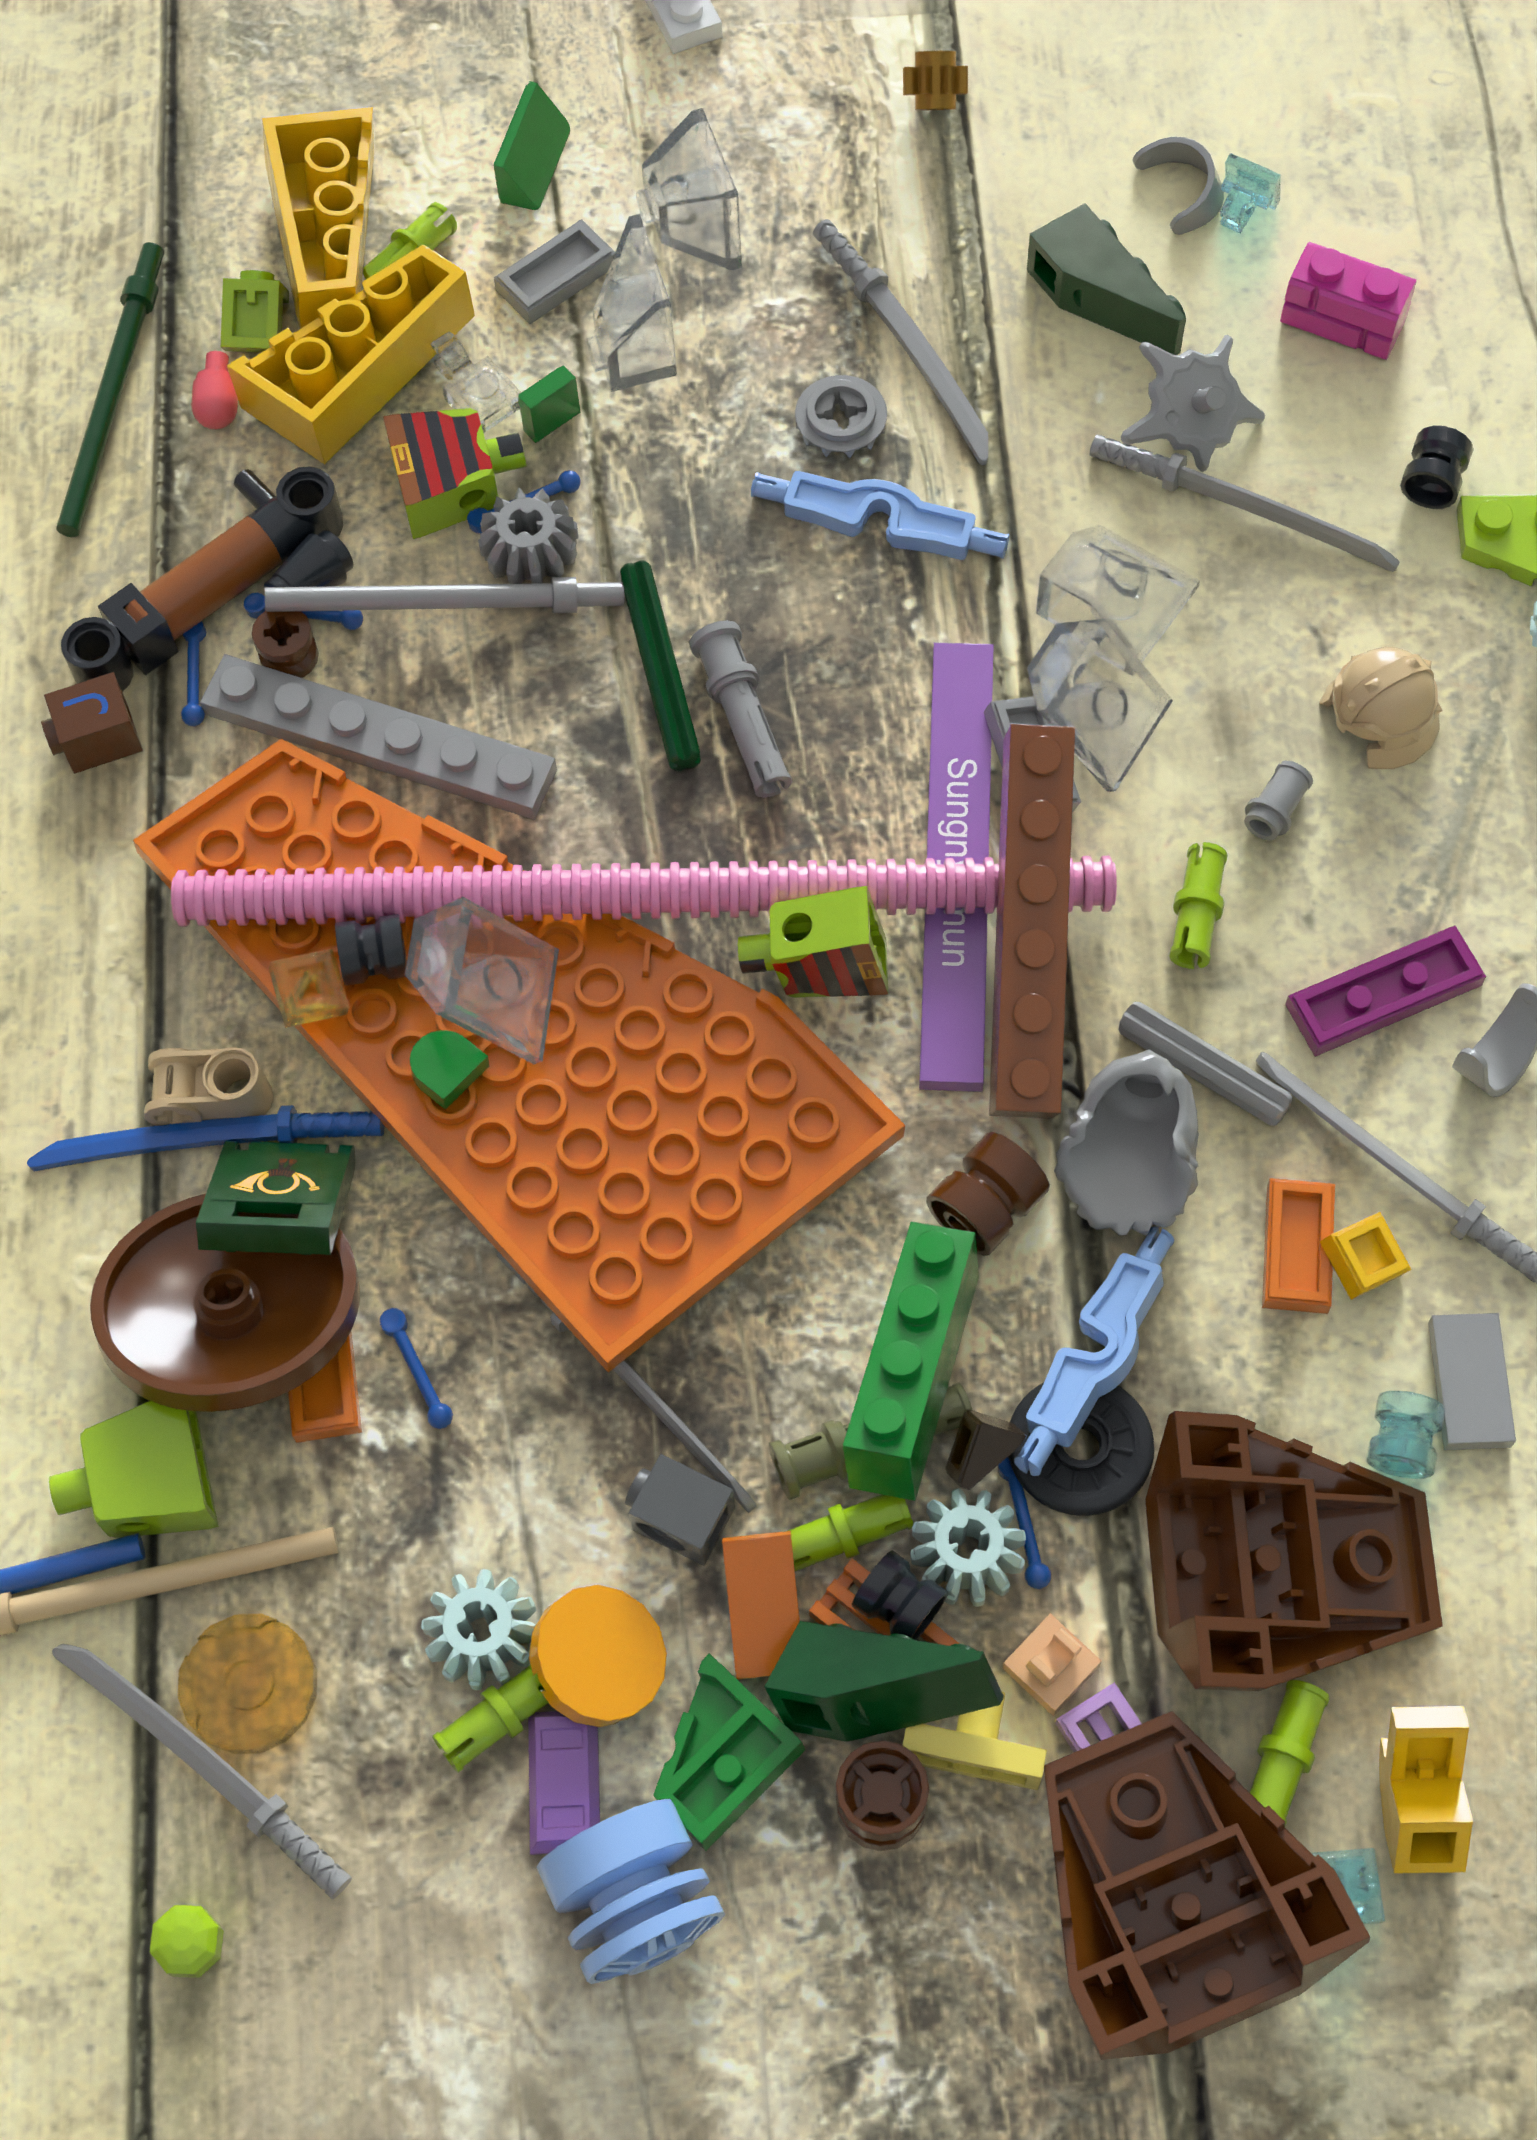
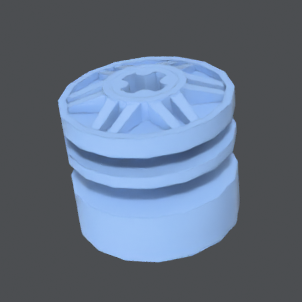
M670 1799L655 1800L633 1807L580 1832L548 1853L536 1867L555 1911L566 1913L584 1910L589 1907L592 1910L593 1914L581 1922L567 1937L571 1947L575 1950L591 1948L605 1943L586 1956L580 1963L586 1981L590 1984L604 1982L624 1974L635 1975L670 1960L692 1946L700 1935L718 1924L725 1916L724 1910L715 1895L687 1902L701 1892L710 1882L702 1868L682 1871L672 1875L668 1869L678 1862L693 1846L676 1807Z

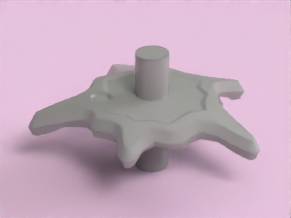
M1225 335L1217 349L1213 353L1206 355L1191 349L1181 355H1174L1150 343L1143 342L1139 349L1156 372V379L1150 382L1148 386V395L1152 401L1151 410L1145 417L1123 431L1121 441L1130 445L1155 439H1167L1173 449L1190 451L1193 454L1196 467L1199 471L1204 472L1209 467L1215 448H1223L1230 443L1236 425L1242 423L1261 424L1265 419V413L1241 393L1236 379L1230 373L1228 362L1233 344L1232 337Z

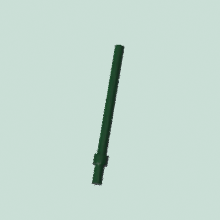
M146 242L142 245L134 275L126 278L120 297V302L124 306L56 526L57 531L67 537L79 536L146 314L151 313L154 309L159 292L155 282L164 256L163 248L156 243Z

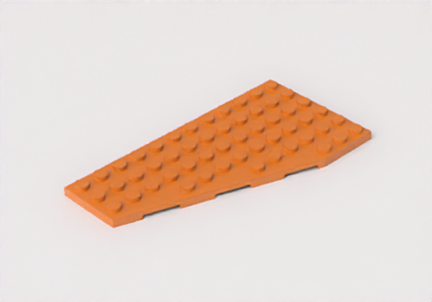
M283 739L272 744L133 840L137 853L170 890L173 877L178 870H186L189 876H195L198 870H206L209 876H215L218 869H225L229 876H233L237 869H245L248 875H255L257 869H265L268 875H274L276 869L284 868L288 875H294L297 868H304L307 874H314L316 868H324L327 874H334L335 869L341 867L346 870V874H354L356 867H364L366 873H374L375 867H383L386 873H393L395 867H403L405 873H413L415 866H423L425 872H433L435 866H443L445 872H453L454 866H463L464 872H473L475 865H482L484 872L492 871L494 865H502L503 871H512L513 865L508 862L507 855L430 815H427L424 819L347 779L345 771ZM563 914L561 921H554L553 915H543L542 921H534L533 915H524L523 921H515L513 915H504L502 922H496L493 915L485 916L483 922H475L474 916H465L464 922H456L454 916H446L443 923H437L434 916H426L424 923H417L414 917H406V921L401 923L407 959L408 977L389 980L382 974L369 976L365 983L348 986L344 985L336 940L335 918H328L326 924H317L315 918H308L306 925H298L296 919H289L287 925H278L276 919H269L267 925H258L256 919H249L247 926H239L236 920H230L227 926H219L216 920H210L209 925L204 926L608 1373L904 1137L905 1124L778 996L763 988L760 992H757L676 950L674 942L624 916L620 920H613L612 914H602L601 920H593L592 914H583L582 920H573L572 914ZM367 917L366 923L360 925L375 924V917ZM348 918V919H347V921H353V920H355V918ZM440 1030L453 1031L462 1035L484 1052L489 1059V1067L447 1109L441 1107L418 1088L414 1082L410 1066V1054L416 1042L423 1036Z

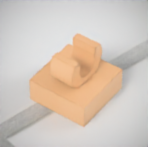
M1050 1613L1005 1660L1002 1669L1054 1716L1100 1667L1102 1661Z

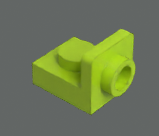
M245 270L240 272V279L223 278L220 345L223 350L262 353L270 348L268 340L282 331L283 303H289V290L280 280H274V274L258 270Z

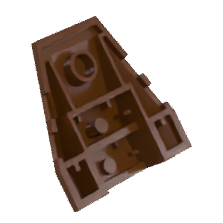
M1174 1411L1169 1414L1145 1498L1157 1635L1195 1689L1259 1692L1443 1627L1425 1492L1355 1463L1349 1462L1341 1465L1312 1453L1313 1446L1294 1438L1285 1442L1255 1429V1422L1238 1415Z
M1173 1711L1044 1765L1069 1992L1101 2060L1164 2054L1186 2046L1301 1995L1370 1942V1935L1336 1871L1319 1854L1315 1857L1285 1828V1821L1269 1805L1265 1808L1236 1780V1773Z

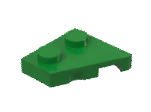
M710 1653L701 1661L698 1670L700 1681L688 1713L683 1712L675 1733L673 1756L664 1764L653 1794L656 1800L670 1799L674 1803L687 1833L705 1851L806 1750L802 1741Z

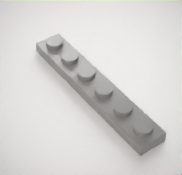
M224 654L200 701V705L207 716L533 820L537 816L557 771L556 761L553 757Z

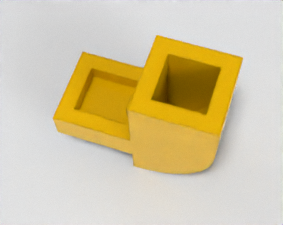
M1464 1706L1391 1708L1388 1738L1380 1739L1379 1781L1383 1825L1394 1873L1466 1872L1473 1820L1462 1781L1469 1732Z

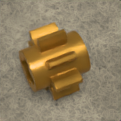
M956 51L915 52V67L903 68V95H915V110L956 109V95H966L968 93V66H956Z

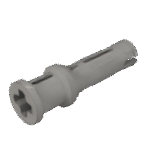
M728 620L708 624L694 633L689 641L692 654L697 658H701L708 676L706 682L707 693L715 702L722 704L753 783L755 795L762 798L778 795L781 793V790L776 781H780L782 788L787 789L792 784V778L786 770L755 692L758 687L759 675L756 668L752 664L747 663L740 646L742 639L740 627L736 622Z

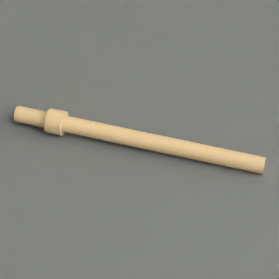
M329 1527L13 1598L11 1592L0 1594V1636L18 1632L20 1624L338 1554L339 1548L334 1527Z

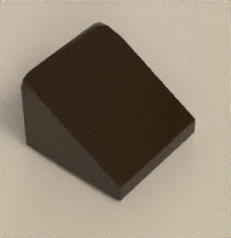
M968 1409L963 1414L945 1467L946 1473L959 1487L970 1490L1025 1441L1027 1435L1013 1423Z

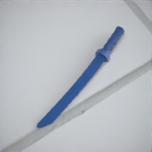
M294 1105L280 1106L278 1114L150 1126L60 1140L29 1158L27 1165L33 1171H40L152 1152L224 1145L225 1141H239L240 1144L267 1141L297 1143L298 1139L306 1137L325 1138L327 1136L329 1138H338L344 1136L362 1137L363 1135L375 1137L384 1135L385 1126L372 1111L370 1113L367 1111H354L351 1113L333 1112L330 1114L329 1112H318L311 1114L297 1113Z

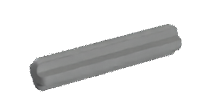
M1134 1002L1123 1014L1118 1028L1121 1035L1144 1049L1151 1050L1166 1058L1175 1068L1268 1125H1277L1288 1111L1292 1102V1096L1288 1091L1145 1004Z

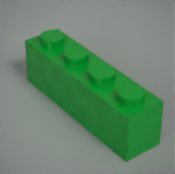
M910 1222L843 1443L848 1484L851 1489L916 1501L979 1279L975 1232Z

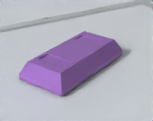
M558 1711L535 1712L528 1718L530 1855L548 1854L580 1832L600 1823L598 1727L575 1723Z

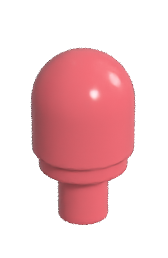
M210 351L206 354L205 369L197 373L192 387L191 407L195 419L202 426L214 430L230 425L235 419L238 410V398L227 368L229 356L221 351Z

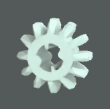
M959 1488L952 1491V1510H949L944 1504L933 1499L927 1504L926 1510L932 1522L916 1521L912 1527V1536L923 1544L911 1550V1563L920 1567L930 1566L922 1576V1581L932 1579L937 1584H941L943 1581L948 1583L946 1586L948 1596L945 1602L949 1605H954L957 1602L960 1589H969L970 1600L973 1606H983L985 1602V1584L995 1593L1004 1596L1009 1592L1010 1583L1005 1573L1020 1574L1024 1567V1558L1014 1552V1550L1025 1545V1531L1017 1528H1006L1014 1517V1510L1011 1506L1006 1505L1000 1507L994 1513L989 1512L991 1493L987 1490L980 1492L977 1497L976 1506L967 1505L966 1495ZM966 1536L979 1540L978 1549L972 1552L970 1559L957 1555L958 1545L964 1543Z
M482 1569L477 1576L476 1587L469 1589L465 1578L461 1574H455L452 1578V1585L457 1595L451 1599L443 1593L435 1592L430 1599L433 1606L442 1615L430 1616L422 1620L421 1628L424 1633L436 1638L425 1648V1652L431 1662L446 1660L442 1674L451 1683L459 1679L468 1669V1681L473 1690H481L483 1688L486 1671L493 1670L497 1681L504 1685L510 1680V1674L505 1663L512 1660L517 1665L528 1667L530 1664L529 1652L519 1643H531L532 1631L536 1624L526 1620L536 1612L533 1599L531 1597L516 1599L519 1585L512 1577L503 1580L494 1589V1579L491 1571ZM484 1617L489 1625L491 1636L484 1641L478 1642L471 1623L476 1619Z

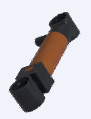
M310 466L296 468L288 472L279 481L276 489L277 495L275 496L251 470L240 471L235 476L234 486L256 508L255 511L143 590L139 591L132 583H129L98 605L102 618H83L74 622L64 632L61 639V651L76 684L114 672L123 692L130 685L133 677L132 662L146 676L177 654L178 649L174 640L284 563L308 534L318 535L323 530H328L338 537L343 528V515L334 483L329 474L319 468ZM98 656H103V657H101V658H99V659H97V660L91 661L92 659H94V658H96V657H98Z

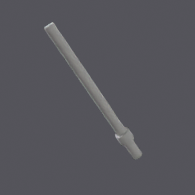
M552 577L551 583L265 587L266 612L552 607V613H577V607L624 605L623 582L577 583L576 577Z

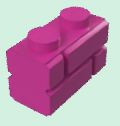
M1308 242L1288 282L1280 322L1354 349H1363L1365 353L1387 360L1406 321L1417 279L1340 253L1335 249Z

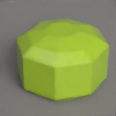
M174 1905L153 1924L150 1954L163 1970L172 1977L200 1978L221 1959L224 1930L202 1906Z

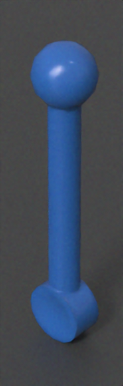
M564 471L560 474L558 481L525 495L526 497L533 498L542 488L549 497L562 491L574 493L579 489L581 480L575 471ZM484 508L470 511L467 516L470 529L475 533L481 534L480 523L482 514L494 512V508L488 511Z
M251 593L244 600V608L251 618L257 619L259 615L265 612V596L261 593ZM360 610L302 611L308 619L338 622L349 630H356L363 623V614Z
M202 621L183 634L184 639L188 642L187 705L182 709L181 717L185 724L193 727L200 725L205 717L204 710L199 705V642L206 637L207 633Z
M397 1308L387 1309L380 1317L381 1328L386 1335L394 1337L429 1408L427 1413L428 1423L437 1429L448 1427L453 1419L452 1409L440 1402L406 1333L408 1323L405 1314Z
M1007 1457L998 1465V1473L1009 1483L1019 1529L1024 1530L1026 1534L1024 1549L1028 1567L1024 1573L1025 1580L1030 1587L1042 1589L1050 1583L1051 1572L1048 1566L1041 1562L1024 1488L1016 1478Z

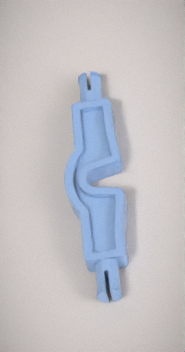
M795 471L791 481L757 472L751 486V497L783 503L785 516L817 524L849 537L859 535L873 513H886L889 516L886 540L894 548L929 552L964 560L968 550L1004 559L1005 551L1008 547L1010 534L975 527L976 517L973 513L921 501L909 489L885 480L865 479L846 483Z
M1151 1227L1135 1256L1122 1253L1103 1284L1082 1309L1079 1319L1081 1332L1105 1346V1348L1099 1352H1089L1065 1347L1056 1353L1044 1384L1026 1414L1028 1429L1031 1434L1018 1456L1014 1459L1015 1465L1023 1472L1027 1473L1030 1470L1032 1476H1039L1055 1445L1071 1446L1098 1398L1116 1388L1131 1371L1139 1350L1138 1328L1164 1285L1160 1264L1169 1248L1174 1244V1238L1167 1230L1162 1228L1161 1233H1159V1227Z

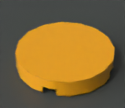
M601 1585L572 1589L544 1610L532 1631L529 1661L533 1676L537 1673L539 1682L545 1689L541 1693L550 1706L575 1723L600 1728L614 1725L619 1721L628 1720L653 1701L665 1678L667 1652L660 1627L642 1603L622 1590Z

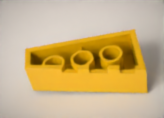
M373 107L262 118L265 166L299 329L319 317L317 309L335 298L338 302L347 300L361 291L374 162Z
M425 245L419 246L362 282L364 290L351 298L339 302L335 298L317 309L319 317L296 332L292 333L286 328L268 340L270 348L250 360L243 355L228 364L227 368L241 409L325 465L475 316L466 271Z

